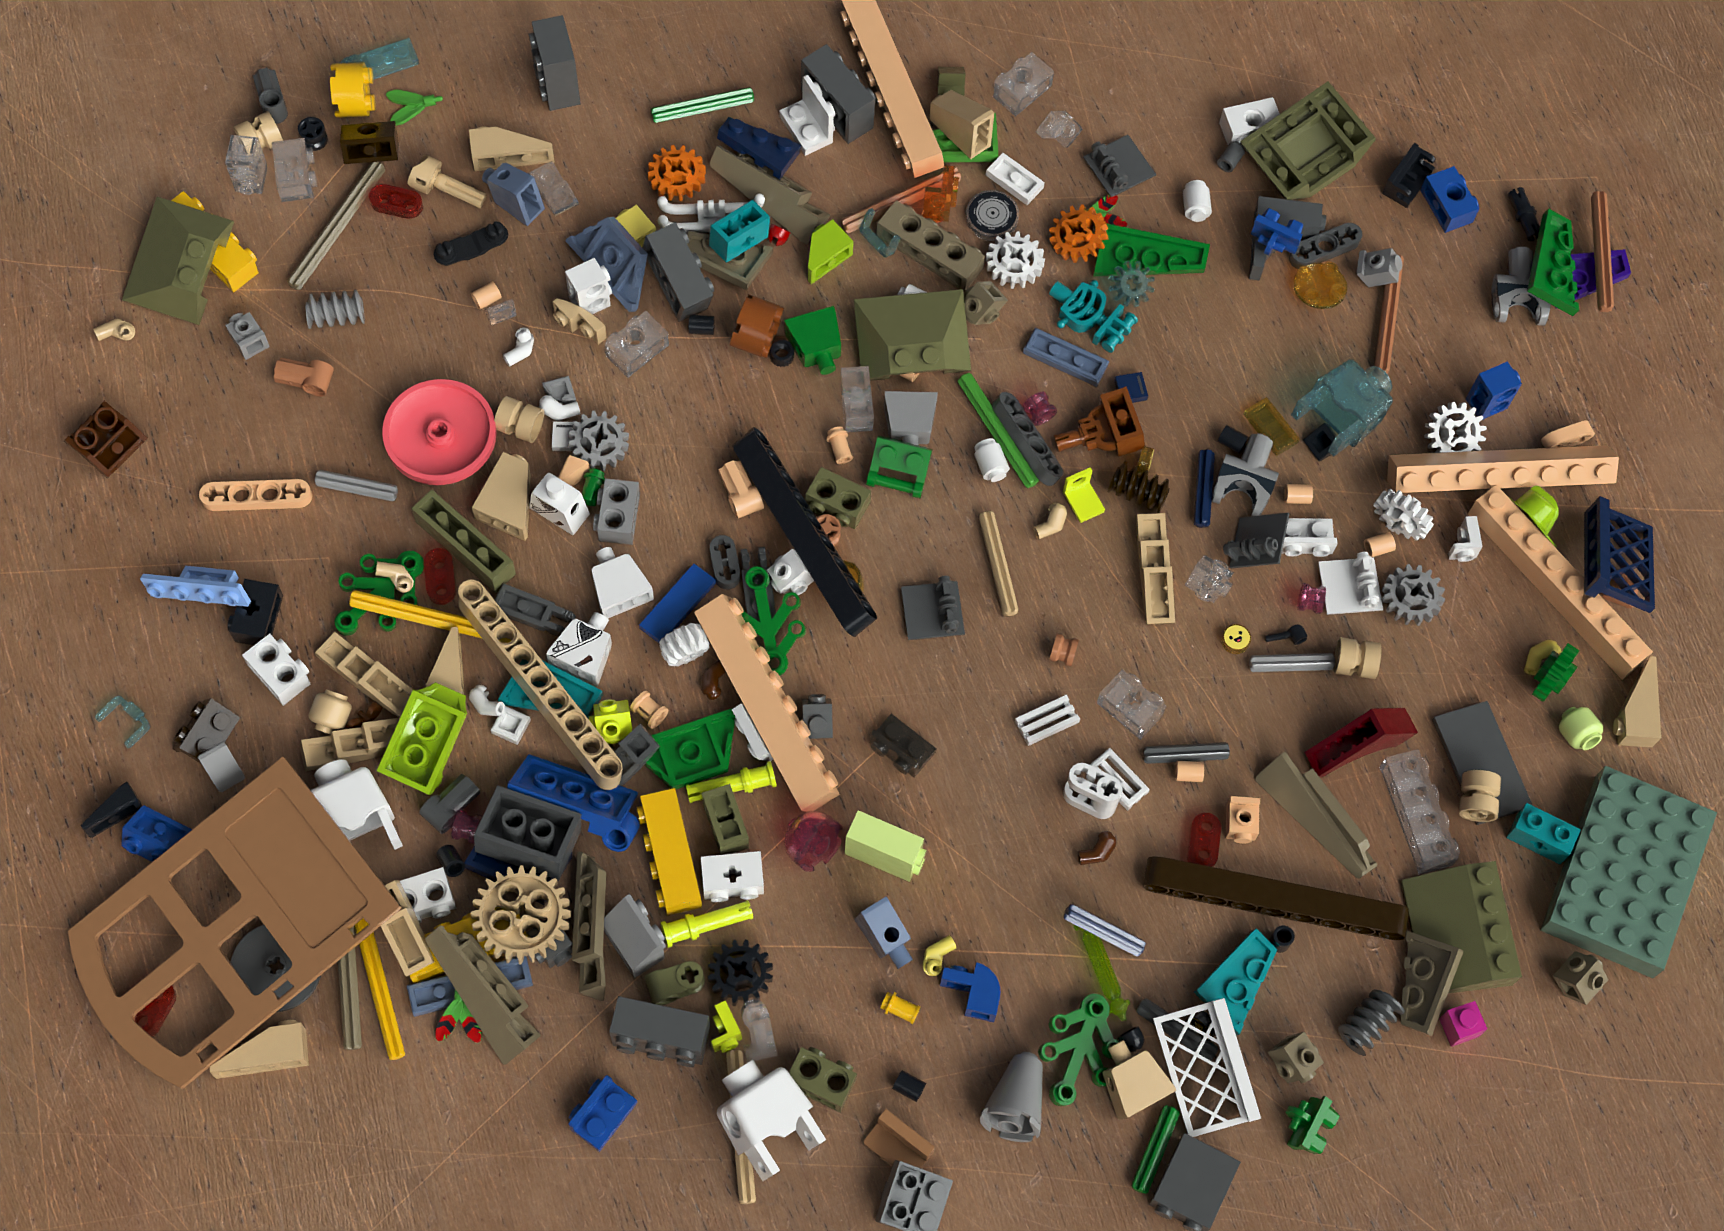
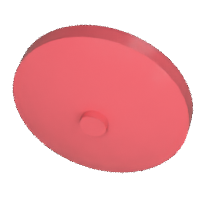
M429 380L408 388L391 404L383 422V443L393 465L408 478L428 485L452 484L473 475L489 459L496 442L495 418L486 399L474 388L454 380Z

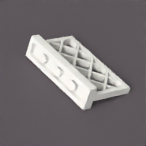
M1225 998L1153 1018L1170 1077L1177 1090L1175 1093L1188 1135L1196 1137L1244 1122L1261 1119ZM1208 1009L1211 1023L1206 1033L1190 1025V1022L1196 1012ZM1190 1014L1187 1022L1179 1019V1017ZM1174 1019L1184 1025L1176 1041L1164 1035L1162 1022ZM1188 1027L1203 1035L1195 1052L1179 1044ZM1212 1028H1214L1217 1039L1209 1035ZM1207 1038L1216 1042L1220 1048V1053L1215 1063L1199 1055ZM1167 1041L1174 1044L1171 1052L1169 1051ZM1177 1046L1193 1055L1185 1071L1173 1065L1172 1056ZM1197 1057L1212 1065L1204 1082L1189 1074ZM1221 1058H1223L1225 1068L1218 1065ZM1216 1068L1228 1074L1229 1083L1224 1093L1208 1084ZM1176 1071L1183 1074L1180 1081H1178ZM1186 1076L1202 1084L1194 1101L1185 1097L1181 1091V1086ZM1206 1087L1221 1095L1213 1112L1198 1104ZM1230 1088H1232L1235 1099L1227 1095ZM1225 1098L1237 1104L1240 1117L1227 1120L1217 1114ZM1185 1101L1192 1104L1189 1111H1187ZM1195 1107L1211 1114L1205 1127L1193 1130L1190 1116ZM1215 1117L1223 1121L1212 1124Z

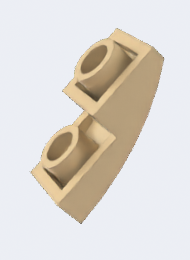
M557 298L553 301V317L561 327L566 326L572 333L580 328L586 338H592L598 345L607 338L605 325L590 312L565 300Z

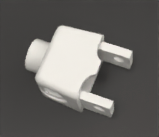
M336 760L327 763L315 772L314 777L318 787L311 789V791L349 840L384 826L394 849L403 846L392 823L395 819L393 812L368 768L360 767L352 771L346 760Z
M751 1060L722 1079L732 1098L718 1107L717 1117L738 1156L743 1152L746 1154L762 1181L780 1171L762 1142L766 1137L779 1136L784 1138L796 1130L808 1151L826 1140L808 1111L813 1105L785 1068L779 1067L763 1076L754 1060Z

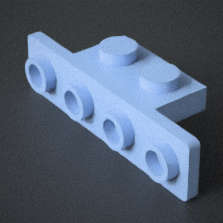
M185 566L179 577L142 574L140 578L147 592L155 598H171L181 601L190 600L207 604L218 603L246 607L251 602L243 586L237 583L239 577L235 570Z

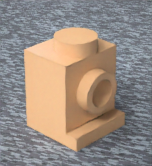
M1230 797L1226 804V839H1234V842L1240 844L1256 840L1259 835L1260 798ZM1240 817L1249 818V822H1242Z

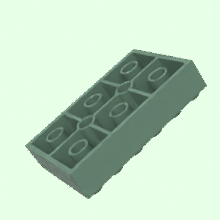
M1604 766L1593 781L1577 826L1581 831L1571 854L1564 862L1540 931L1650 978L1656 977L1665 969L1717 812L1608 766Z

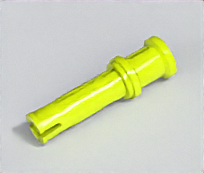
M771 761L761 767L752 769L744 767L737 774L686 785L690 803L702 800L703 792L728 784L731 785L733 792L745 790V793H752L753 789L769 785L777 787Z
M746 900L745 902L695 917L693 914H686L683 919L666 923V921L660 922L667 948L672 947L673 943L689 938L692 941L697 940L701 933L753 919L752 909H749V901Z

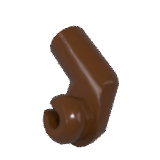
M720 660L714 663L702 675L701 691L704 695H707L709 700L717 699L722 692L718 687L719 678L726 671Z
M1102 831L1098 835L1099 840L1093 849L1078 851L1080 865L1100 863L1108 860L1116 847V838L1110 831Z

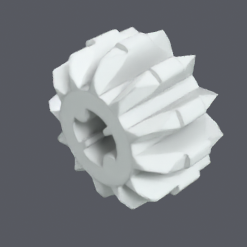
M690 623L686 626L682 625L680 628L666 634L660 640L659 646L662 651L661 654L668 665L679 667L703 656L704 652L708 651L710 643L701 625Z

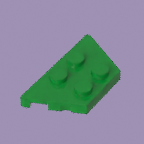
M733 708L651 735L660 747L646 762L645 766L670 789L675 788V790L685 787L687 784H694L728 772L735 726L734 720L736 719L732 711Z

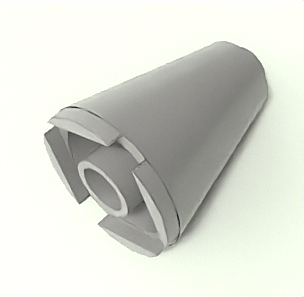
M1022 1052L1012 1058L981 1112L980 1123L989 1132H991L992 1128L1000 1131L999 1137L1015 1142H1031L1033 1136L1036 1135V1138L1040 1136L1043 1064L1035 1054Z

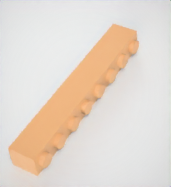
M842 0L844 11L840 12L841 19L845 27L850 26L851 31L848 33L853 47H859L860 51L857 52L861 66H867L868 68L866 77L870 87L875 86L877 92H874L878 106L879 108L884 106L886 110L883 113L888 128L893 127L895 131L892 134L897 149L902 148L904 154H901L905 169H911L914 178L943 168L942 151L876 0Z
M1608 445L1389 455L1387 482L1395 493L1398 490L1402 493L1491 489L1495 485L1499 488L1608 484L1616 483L1619 457Z
M1497 485L1475 501L1468 515L1477 516L1479 527L1621 680L1630 675L1648 659L1653 651L1599 594L1595 598L1584 594L1583 576Z
M721 594L694 613L801 811L811 813L840 795L836 788L838 781L830 770L827 771L823 765L824 756L821 750L811 743L808 737L811 735L808 726L803 720L799 721L795 713L797 710L796 704L789 695H785L781 688L784 685L781 677L776 671H772L768 664L770 661L768 653L762 646L759 647L755 640V637H757L756 631L749 622H745L741 615L744 612L741 604L736 598Z

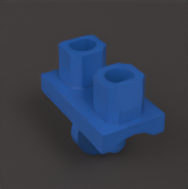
M1270 208L1262 215L1258 214L1251 235L1258 237V242L1266 245L1264 254L1270 255L1274 249L1281 253L1286 250L1295 255L1303 236L1301 234L1303 223L1293 219L1289 221L1287 226H1283L1277 223L1280 214Z

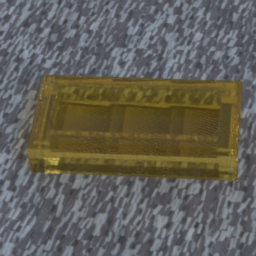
M1267 397L1245 410L1243 415L1257 433L1263 434L1273 441L1271 450L1276 456L1299 442L1300 438Z

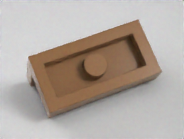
M887 1109L880 1115L877 1124L863 1142L868 1149L891 1167H893L894 1161L898 1160L922 1168L935 1149V1146Z

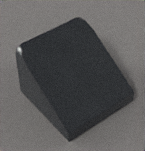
M1323 423L1303 439L1319 462L1345 447L1333 429L1326 423Z

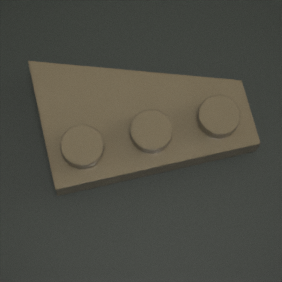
M689 231L687 234L689 238L687 245L691 253L695 252L698 255L702 264L701 269L744 290L749 288L773 254V247L764 245L763 248L751 247L726 263L709 246L710 235Z
M1406 931V941L1408 942V954L1404 961L1406 986L1403 988L1402 1007L1405 1013L1401 1015V1024L1432 1036L1464 951Z

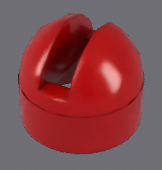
M771 223L768 240L772 243L774 238H777L776 246H782L788 240L791 232Z

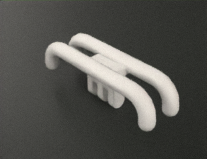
M756 194L754 201L762 207L765 197L763 194ZM660 196L657 200L659 209L665 213L673 215L698 214V222L677 223L679 229L683 228L686 233L689 231L710 233L711 225L725 217V213H732L748 203H725L724 199L719 200L718 203H714V200H708V203H704L703 200H697L695 204H671L665 196ZM660 215L657 220L660 228L674 223L668 221L665 215Z

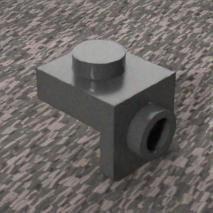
M824 694L808 695V699H802L803 721L811 733L808 736L809 739L833 738L831 698H826Z

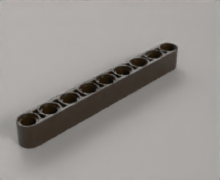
M1152 856L1147 859L1143 888L1150 892L1389 940H1404L1406 937L1409 908L1404 905L1165 857Z

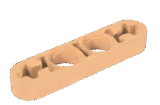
M301 479L210 482L202 486L199 491V498L203 506L210 511L287 509L307 506L312 500V491L308 483ZM268 489L278 491L276 498L273 500L263 499V493ZM283 489H286L287 494H285L286 499H284V494L282 491ZM297 489H302L303 491L300 494V498H295L294 496L297 493ZM239 490H247L249 492V497L244 501L240 502L234 499V495ZM226 491H228L227 494H228L229 501H226V499H225V497H227ZM212 492H216L218 495L214 498V501H210L208 498L212 496Z

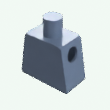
M502 163L496 170L488 168L483 173L482 181L488 184L494 202L524 225L528 226L545 209L535 178L532 175L508 163Z
M887 897L863 910L854 919L880 959L889 954L897 969L913 960L904 946L911 938ZM884 933L890 934L893 942H888L884 937Z

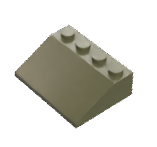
M1496 861L1466 864L1401 880L1405 905L1409 908L1408 919L1411 932L1464 951L1448 994L1513 986L1522 977Z

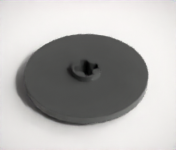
M261 925L245 935L235 948L231 958L232 966L254 995L262 993L292 967V961L265 925ZM277 960H280L284 968L283 970L278 969L273 974L269 966L270 964L275 965ZM321 976L277 1012L293 1009L307 1000L319 984ZM287 980L274 992L280 998L293 985Z

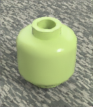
M1571 707L1562 714L1559 731L1574 749L1589 750L1601 741L1603 725L1589 708Z

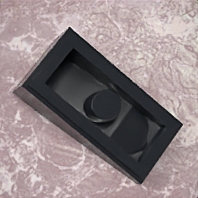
M125 782L81 824V827L90 838H93L136 813L142 807V804L129 783Z

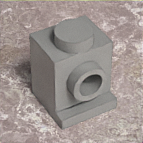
M1392 248L1368 253L1365 250L1359 252L1357 275L1368 288L1398 282L1399 271L1402 269V260Z
M250 312L245 315L243 313L233 315L229 319V323L225 325L229 336L245 360L270 347L265 333L260 329Z

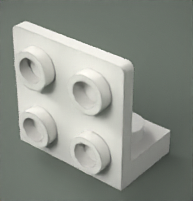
M809 75L803 76L802 100L779 110V116L796 143L801 145V150L806 156L833 143V131H835L833 117L835 116V111L829 101L826 102L822 97V91L816 81L812 82Z

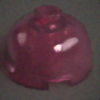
M809 811L792 819L787 827L784 840L787 855L805 872L815 871L813 866H816L821 860L824 864L828 863L836 854L842 842L838 835L839 830H842L843 826L824 812Z

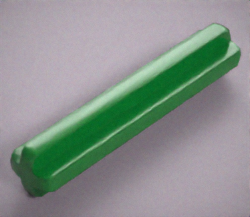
M1163 1106L1132 1181L1131 1187L1139 1193L1147 1194L1149 1192L1180 1115V1112L1172 1106Z

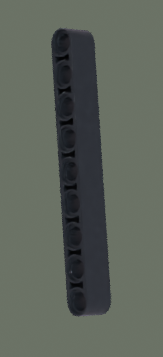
M753 427L732 445L733 450L838 621L848 634L856 637L877 620V615L769 441L759 429Z

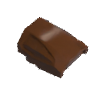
M104 400L98 409L74 433L68 436L64 442L82 455L102 475L109 478L148 437Z

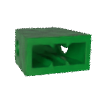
M827 307L784 320V334L794 348L804 367L818 365L822 375L834 372L836 366L833 360L841 357V339L835 307Z

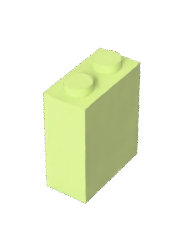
M859 810L850 826L845 841L846 855L910 882L913 873L919 875L927 850L923 849L924 838Z

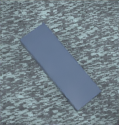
M1036 327L1023 350V354L1096 387L1109 365L1108 360Z

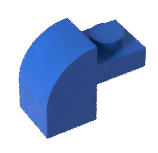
M977 962L974 973H968V969L961 966L952 965L950 968L944 967L940 986L969 993L965 1016L994 1022L1000 1000V985L996 975L988 967Z

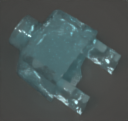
M1349 359L1317 379L1313 389L1298 400L1291 416L1297 421L1313 409L1339 434L1335 437L1328 450L1334 457L1348 445L1352 447L1358 445L1382 422L1393 402V398L1389 394L1392 390V382L1381 368L1370 366L1364 370L1356 361Z

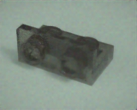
M892 713L877 731L873 730L870 733L869 743L872 750L881 757L886 755L894 762L893 765L898 771L905 775L909 773L914 778L937 750V748Z

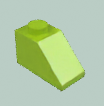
M833 219L827 224L819 225L812 233L808 263V282L810 284L816 282L853 255L854 241Z

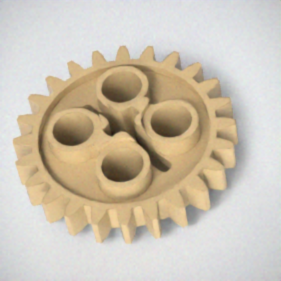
M520 865L518 873L515 874L510 867H507V876L505 877L497 871V881L495 883L489 879L485 880L488 890L481 888L477 890L478 895L482 899L473 900V906L479 910L472 911L471 918L478 920L472 924L473 931H481L476 936L477 941L487 940L484 944L486 952L495 948L494 957L497 959L504 953L506 963H509L513 956H517L518 963L521 965L524 956H528L530 961L534 963L536 953L546 958L545 948L549 947L554 951L557 949L554 940L564 941V934L560 930H569V923L563 919L570 918L571 911L564 909L569 906V899H560L565 894L564 887L555 889L558 884L556 878L547 882V871H544L540 876H536V867H532L528 874L525 873L523 865ZM508 892H515L519 895L512 902L503 900V896ZM538 899H544L548 902L547 906L543 909H536L532 904ZM501 907L503 910L496 911L495 908ZM521 910L526 911V915H523L521 919L516 918V915H519ZM544 918L547 919V922H545V923H544V922H540V920H539V919H544ZM500 920H506L510 925L506 930L501 931L494 928L495 923ZM530 927H535L540 931L533 938H528L523 933Z

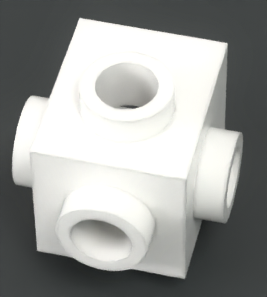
M794 549L779 556L774 564L767 569L772 578L771 584L773 588L780 594L793 592L800 595L814 581Z

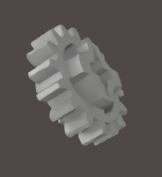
M592 411L591 418L582 414L581 423L573 422V430L569 431L568 436L571 440L568 443V449L574 450L572 456L580 457L591 464L590 468L595 469L596 465L600 466L602 471H605L606 464H610V466L615 468L617 464L616 459L624 460V452L628 451L629 443L626 442L629 439V433L623 432L625 429L624 423L616 424V415L608 419L606 411H603L601 416H597L596 412ZM599 434H602L601 443L596 448V439H598Z
M1407 564L1404 572L1399 567L1396 568L1393 575L1389 574L1386 584L1382 588V592L1386 593L1382 598V602L1389 603L1386 609L1387 613L1394 611L1396 613L1394 617L1396 621L1400 617L1405 618V625H1408L1411 620H1414L1417 626H1420L1423 619L1429 623L1434 617L1433 615L1437 616L1439 614L1440 606L1445 602V598L1441 597L1445 588L1437 587L1441 579L1439 577L1432 579L1430 577L1432 574L1431 569L1426 573L1422 572V565H1418L1416 570H1412L1411 565Z

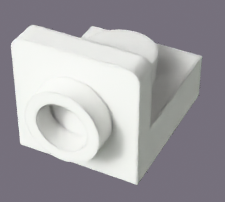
M1477 516L1465 517L1461 526L1458 527L1457 539L1459 543L1453 544L1448 553L1449 560L1458 559L1460 562H1468L1477 558L1483 547Z

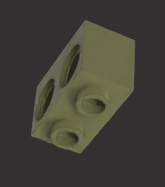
M821 467L806 492L805 501L813 513L835 516L842 527L849 526L856 529L871 503V490ZM820 492H828L831 495L824 498L818 494ZM845 504H853L856 508L849 510L843 506Z
M728 784L703 792V806L720 855L733 854L749 849V837L731 785Z
M801 1047L789 1074L806 1097L841 1113L857 1079V1073L853 1072L854 1068L840 1060L834 1063L826 1059V1054L816 1048L810 1047L807 1050ZM811 1064L816 1067L817 1073L812 1077H805L800 1072L801 1067ZM838 1077L844 1081L845 1086L841 1090H832L828 1086V1081L831 1078Z

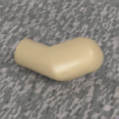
M114 319L93 328L99 341L110 336L122 340H131L135 335L134 326L120 319Z
M1053 503L1049 506L1048 510L1050 512L1047 522L1033 527L1034 534L1038 540L1062 530L1067 517L1065 506L1060 503Z
M377 561L376 576L389 577L395 587L402 593H407L412 589L414 585L413 579L403 565Z

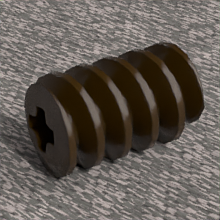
M1124 461L1115 471L1107 492L1116 487V496L1120 497L1126 491V500L1130 501L1136 495L1137 505L1140 506L1147 500V509L1151 510L1157 504V513H1160L1170 490L1169 479L1166 478L1161 484H1158L1159 475L1156 474L1151 480H1148V470H1145L1139 476L1138 466L1135 465L1130 471H1127L1128 462Z

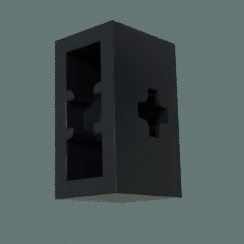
M244 579L243 588L251 602L248 607H236L235 614H231L229 617L228 631L235 642L255 645L268 634L273 635L283 594L278 584Z

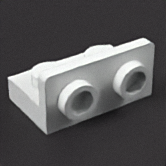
M1288 519L1282 553L1287 556L1313 554L1317 557L1333 554L1337 546V538H1334L1332 519Z

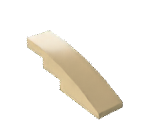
M1165 513L1137 514V545L1146 625L1174 624L1172 566H1170L1169 540H1167Z
M334 632L315 652L316 656L361 692L400 718L413 689L380 662H375L358 647H353Z
M400 718L363 722L359 728L332 731L330 736L301 740L299 745L305 771L319 769L327 763L336 760H346L349 764L383 756Z

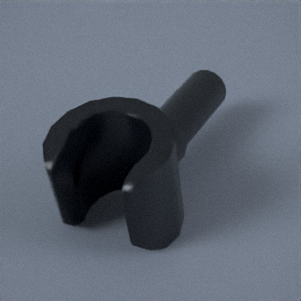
M1299 624L1281 633L1265 635L1266 642L1291 638L1294 645H1299L1307 640V633L1303 626Z

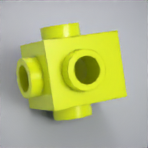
M608 699L593 705L594 715L589 716V721L607 744L618 743L633 731L628 700L615 701Z

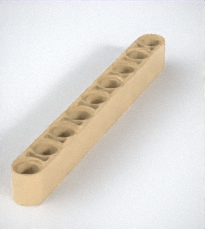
M476 580L464 581L458 589V605L461 612L593 781L604 790L616 788L620 784L622 776L621 760L485 587ZM468 595H474L478 598L475 600H468L465 597ZM490 616L493 617L494 620L486 622L483 621L482 618ZM501 638H509L512 641L509 643H501L498 640ZM519 659L527 660L529 663L525 665H519L516 663V661ZM535 681H542L546 685L542 687L534 686L532 683ZM552 703H560L563 705V707L560 709L551 708L549 705ZM574 724L580 727L577 731L567 729V726ZM586 747H595L598 751L596 753H587L584 749ZM612 769L615 771V774L606 776L601 771Z

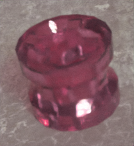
M1044 391L1034 394L1023 404V409L1026 413L1031 414V421L1035 426L1045 424L1057 413L1056 407L1049 403V396Z
M1302 583L1297 610L1305 611L1309 609L1313 610L1316 614H1321L1325 602L1326 587L1319 586L1314 588L1308 583Z
M459 810L452 827V839L459 840L464 838L469 843L475 844L474 834L483 815L476 814L471 816L466 811Z

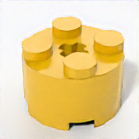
M364 62L332 63L330 68L331 71H335V77H330L332 105L338 104L339 111H335V117L369 116L370 111H375L376 107L375 96L370 94L369 84H373L372 67H366Z

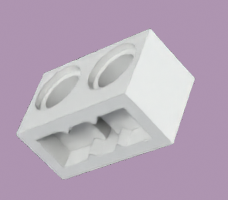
M595 258L565 271L569 299L573 304L582 307L591 314L611 306L609 295L612 294V290L608 283L611 279L605 266H599Z
M268 634L242 654L247 666L284 706L310 685L306 675L309 673V670L299 658L294 661L290 657L289 653L292 651L281 638L276 641L271 634ZM276 654L272 661H263L267 655ZM287 674L294 675L293 679L288 682L281 681Z
M443 867L400 881L408 899L414 900L412 908L419 924L422 922V919L431 916L433 918H441L450 914V910L456 909L449 881ZM442 890L444 894L439 900L433 901L429 899L431 892Z

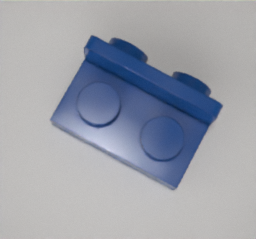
M143 805L122 827V847L132 854H137L153 862L193 829Z
M608 1075L603 1080L597 1079L588 1091L590 1097L583 1105L577 1104L568 1117L571 1120L568 1124L570 1130L599 1152L638 1103L633 1096L615 1084Z

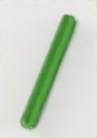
M971 373L963 374L958 379L959 386L996 443L1000 444L1005 457L1026 488L1034 487L1039 482V479L995 414L992 404Z

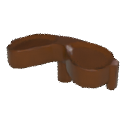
M376 701L373 702L366 714L360 710L357 713L360 718H353L345 727L347 729L359 728L363 722L373 721L381 713L383 707Z

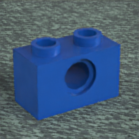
M1455 166L1426 176L1420 191L1445 233L1474 222L1480 209L1476 197L1471 195L1466 186L1465 178L1458 173Z

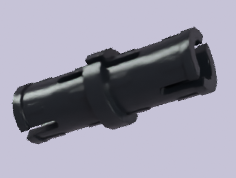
M1518 187L1519 193L1517 194L1516 190L1513 189L1508 193V198L1511 200L1516 211L1515 218L1517 222H1521L1528 241H1534L1533 236L1535 235L1536 239H1538L1540 224L1536 218L1537 211L1534 206L1530 205L1524 188Z

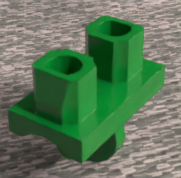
M1323 1096L1322 1099L1310 1097L1308 1102L1301 1100L1298 1108L1288 1106L1285 1113L1292 1119L1288 1128L1293 1130V1133L1287 1145L1294 1150H1306L1313 1154H1321L1327 1142L1325 1138L1317 1134L1320 1126L1332 1129L1340 1117L1330 1107L1333 1101L1326 1096Z

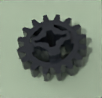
M736 939L732 941L731 948L722 944V954L720 955L716 952L712 954L716 963H708V970L714 972L708 976V982L716 983L712 987V992L715 994L721 991L722 1002L727 1000L728 997L732 998V1006H736L738 1000H743L744 1005L748 1006L749 998L751 997L757 1002L760 1001L758 992L768 993L769 988L765 982L770 983L773 981V975L766 973L773 970L772 963H765L769 958V954L767 952L759 954L760 945L756 944L753 948H750L749 941L746 939L743 946H738ZM734 955H743L742 957L732 958ZM755 962H757L760 967V977H758V974L753 971ZM721 968L728 974L725 984L720 977ZM743 968L746 969V976L741 974L739 977H735V970L741 971ZM741 988H749V990L746 991H737Z

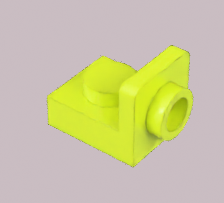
M726 1000L715 1005L717 1015L712 1017L719 1033L724 1031L726 1033L711 1041L714 1052L719 1050L722 1053L728 1052L739 1045L738 1041L742 1040L740 1029Z

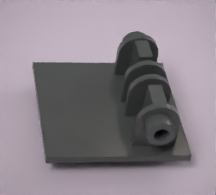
M1129 135L1107 145L1101 144L1098 141L1092 145L1093 151L1083 156L1111 198L1156 176V173Z
M1289 513L1239 518L1235 541H1229L1223 546L1224 554L1229 555L1231 558L1229 568L1280 564Z
M941 576L938 578L939 582L901 587L908 640L965 635L957 581H951L949 576Z

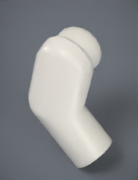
M523 327L516 331L517 341L515 348L503 354V358L509 367L525 359L532 352L534 337L528 328Z
M549 395L543 396L539 401V408L544 409L545 415L555 421L581 414L577 401L562 405Z
M477 685L474 689L470 690L469 700L480 715L502 716L505 713L503 702L489 701L487 699L489 691H485L487 688L484 685Z

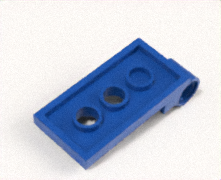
M528 754L508 783L507 789L582 814L581 819L590 822L588 832L602 836L603 843L612 851H625L639 831L638 819L628 812L638 796L637 791L619 785L612 790L601 789L588 774Z

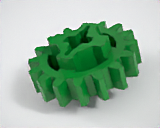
M1567 643L1560 654L1552 651L1534 676V679L1539 681L1532 695L1544 702L1551 691L1559 694L1578 667L1572 662L1580 650Z

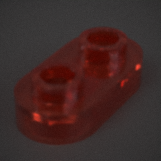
M379 184L373 187L369 193L371 206L377 212L412 219L419 216L423 211L422 198L416 191ZM384 199L388 200L386 203H380ZM409 205L414 206V207L409 208V209L406 208V207L409 206Z
M435 548L430 550L424 557L426 591L433 603L445 605L450 603L456 595L454 563L451 554L447 550ZM437 563H444L442 568H435ZM440 589L447 590L443 595L437 594Z
M1201 813L1194 818L1190 827L1188 862L1210 867L1215 866L1218 860L1221 823L1215 815ZM1208 823L1212 829L1204 830L1202 824ZM1199 851H1206L1209 857L1206 859L1201 858Z
M171 985L163 992L161 998L154 999L135 1016L137 1023L141 1018L148 1017L147 1024L141 1027L152 1037L159 1032L176 1002L177 994L175 988Z

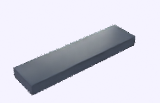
M524 956L521 965H519L517 957L512 958L509 963H506V960L495 962L496 966L516 990L533 986L526 956ZM447 975L407 985L413 1016L416 1017L448 1008L454 1000L455 987Z

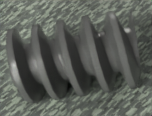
M1374 989L1369 993V998L1363 999L1361 1006L1354 1009V1015L1346 1018V1024H1341L1338 1027L1339 1035L1351 1050L1359 1055L1366 1056L1362 1046L1373 1049L1374 1044L1370 1037L1380 1041L1382 1036L1378 1029L1388 1032L1390 1028L1385 1021L1396 1023L1397 1018L1393 1012L1403 1015L1405 1010L1391 995Z

